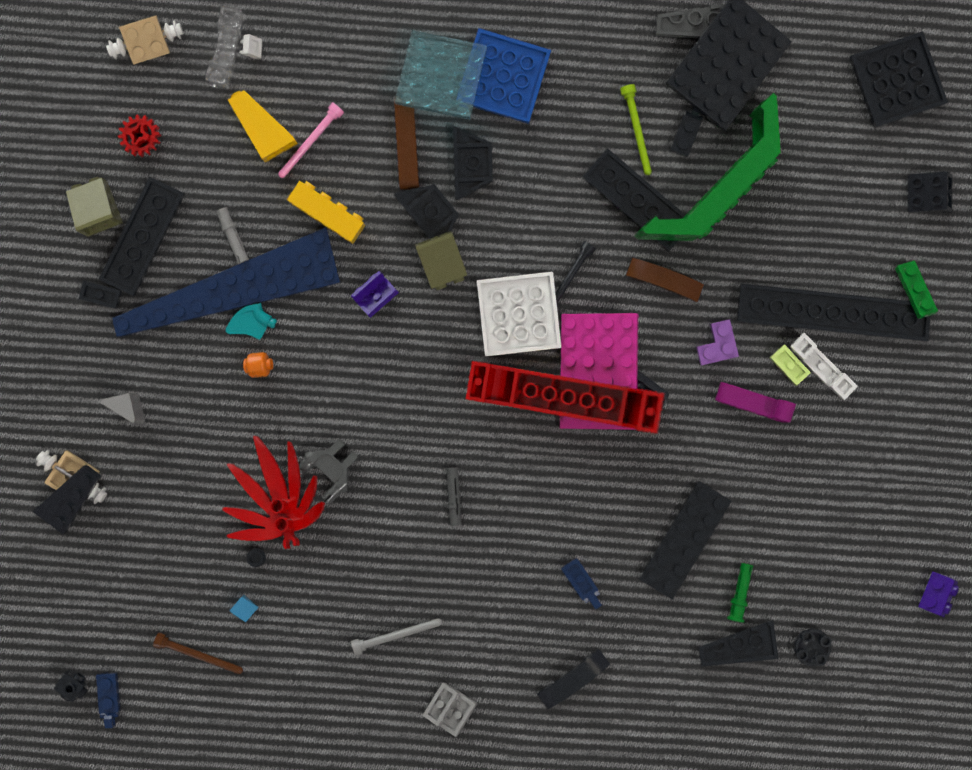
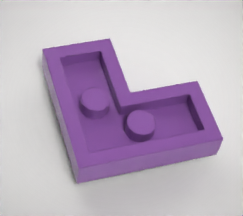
M730 319L710 324L714 343L696 347L701 366L739 357Z

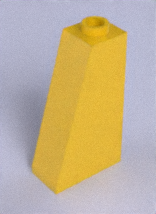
M245 90L233 93L231 98L228 99L264 162L271 160L298 144L295 138Z

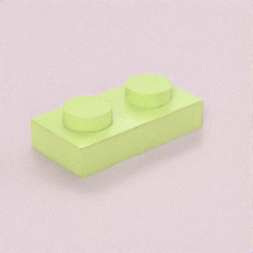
M786 345L781 346L770 357L773 363L795 386L811 373Z

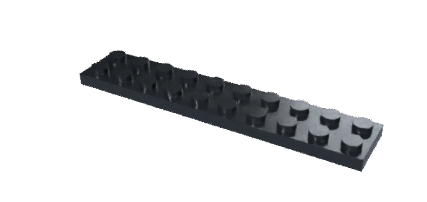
M741 283L736 322L927 342L929 340L931 315L918 319L910 301Z

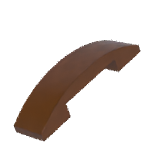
M632 258L626 274L627 277L652 284L694 302H698L704 284L685 275L636 258Z

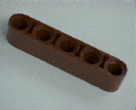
M397 97L394 98L399 186L400 190H411L419 188L414 98Z

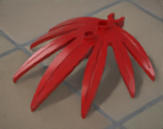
M253 436L260 466L272 501L264 489L245 471L231 463H228L227 467L249 496L270 515V518L246 509L224 507L222 508L224 512L241 521L265 527V529L257 528L237 531L228 534L227 537L245 541H266L284 536L283 547L285 549H291V540L294 546H299V539L295 537L294 532L312 525L320 517L325 507V502H320L309 510L316 494L317 476L313 475L298 508L301 486L300 469L292 442H287L288 495L284 477L275 458L258 436Z

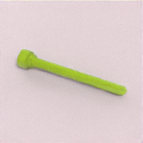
M635 84L621 87L620 91L624 99L627 100L644 174L650 175L652 171L634 100L636 88Z

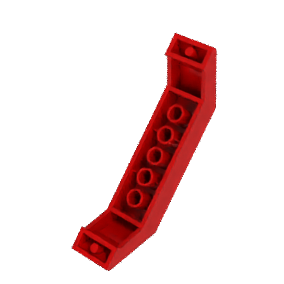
M472 361L466 393V400L515 407L657 434L664 393Z

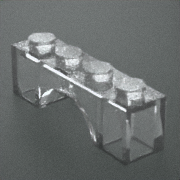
M221 6L218 20L217 47L213 59L209 61L205 79L210 86L229 90L245 17L241 9Z

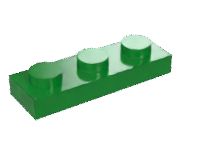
M915 260L897 265L895 270L917 318L921 319L936 314L938 312L937 307Z

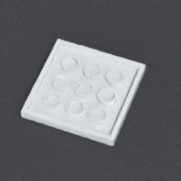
M553 272L477 280L485 357L561 348Z

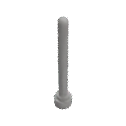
M439 618L365 641L363 639L359 640V638L352 640L353 652L355 656L363 654L366 648L438 627L442 624V620Z

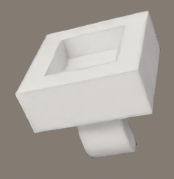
M250 34L244 35V38L240 41L243 44V50H240L239 53L254 59L261 58L262 39Z

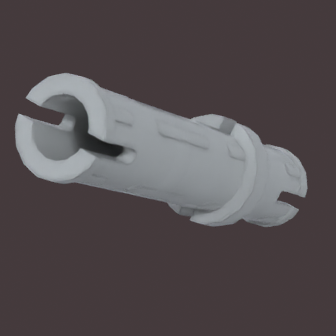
M228 208L219 209L216 211V214L222 225L221 230L227 236L237 263L241 264L248 261L249 258L236 230V223H233Z

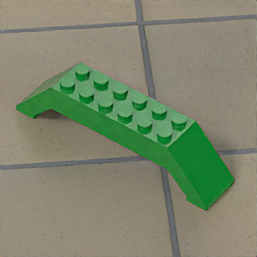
M774 93L762 101L749 115L752 118V146L682 219L659 220L655 216L634 235L636 239L673 241L702 239L713 230L711 226L719 223L726 216L725 213L737 205L738 199L752 189L751 185L758 182L765 175L764 172L778 161L776 157L781 153L777 96Z

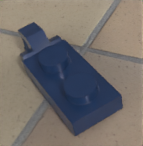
M577 557L561 567L582 601L584 600L585 603L590 601L595 609L602 606L597 599V596L600 595L598 588Z
M117 672L97 674L96 682L100 718H104L105 729L113 728L116 726L115 717L119 716L120 711Z

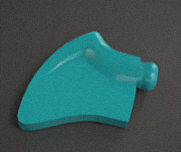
M261 303L252 304L238 311L230 320L225 331L227 334H247L261 340L267 327L275 328L277 320L264 312Z

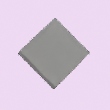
M443 682L422 716L457 737L478 703Z

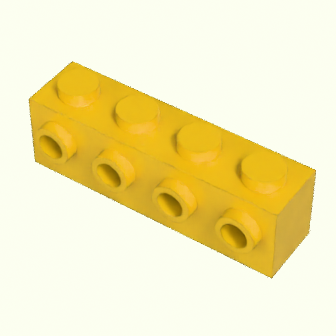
M299 180L287 201L351 244H354L365 227L364 222H362L363 218L355 212L353 215L346 211L348 208L339 202L335 204L330 201L331 197L326 193L321 192L319 194L314 190L316 187L307 181L303 183Z

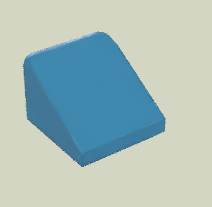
M243 595L230 609V612L246 622L259 607Z

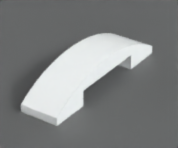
M802 333L790 346L799 359L843 400L858 387L817 348V345L805 333Z

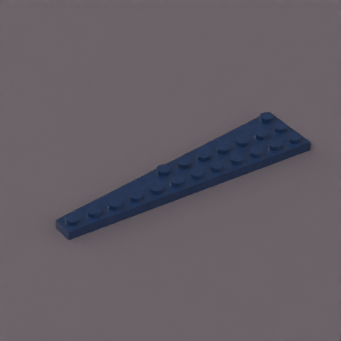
M325 227L112 318L116 336L122 337L340 284L328 229Z

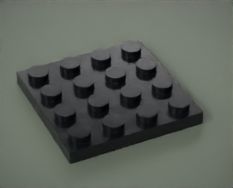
M923 31L849 57L874 129L948 103Z

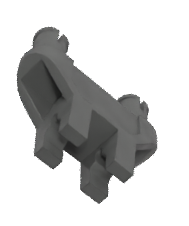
M338 439L329 450L306 452L305 459L299 464L301 478L313 466H317L333 481V485L321 496L326 500L331 495L326 501L330 505L341 492H347L349 467L359 458L355 452H352L343 462L335 456L345 445L341 439Z

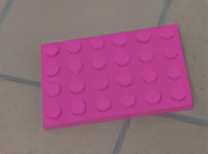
M561 314V376L638 389L639 314ZM560 416V429L635 430Z

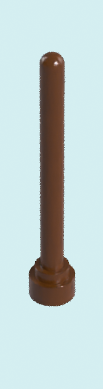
M158 632L154 640L153 647L157 649L169 648L236 674L243 672V668L238 665L170 641L163 633Z

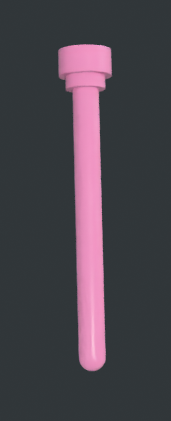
M332 102L328 107L327 116L279 171L278 175L280 178H284L332 120H336L343 115L344 111Z

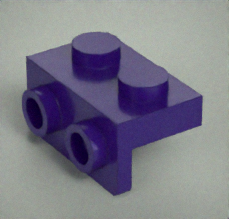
M378 271L361 287H358L351 297L371 318L399 292Z
M932 571L918 607L945 617V614L948 615L951 611L952 604L950 602L952 597H955L958 593V582Z

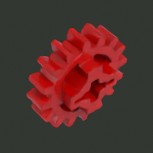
M136 114L135 119L128 117L130 122L123 121L122 123L125 127L119 128L122 134L118 135V138L123 140L120 145L125 147L127 153L131 152L133 156H136L138 153L140 157H144V152L151 155V149L157 150L154 145L161 143L157 139V137H161V133L156 132L160 129L159 126L154 125L155 121L152 119L148 121L146 115L142 119L138 114ZM148 126L151 130L152 135L148 134ZM128 136L131 137V139H132V141H131L132 146L130 145V143H129V141H128Z

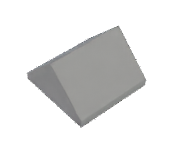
M127 393L102 399L100 402L132 423L143 424L145 421L139 394Z

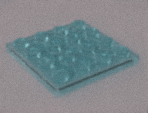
M412 30L395 104L470 120L487 45Z

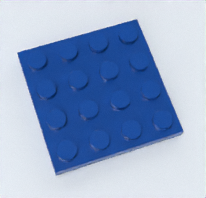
M478 28L456 102L529 124L551 50Z

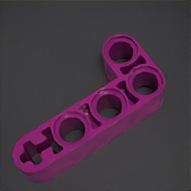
M720 382L715 398L717 402L782 423H791L796 404L781 399L777 400Z

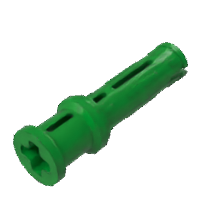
M741 563L734 598L730 601L732 606L730 615L727 616L729 620L742 623L745 621L743 616L745 607H748L746 598L753 565Z

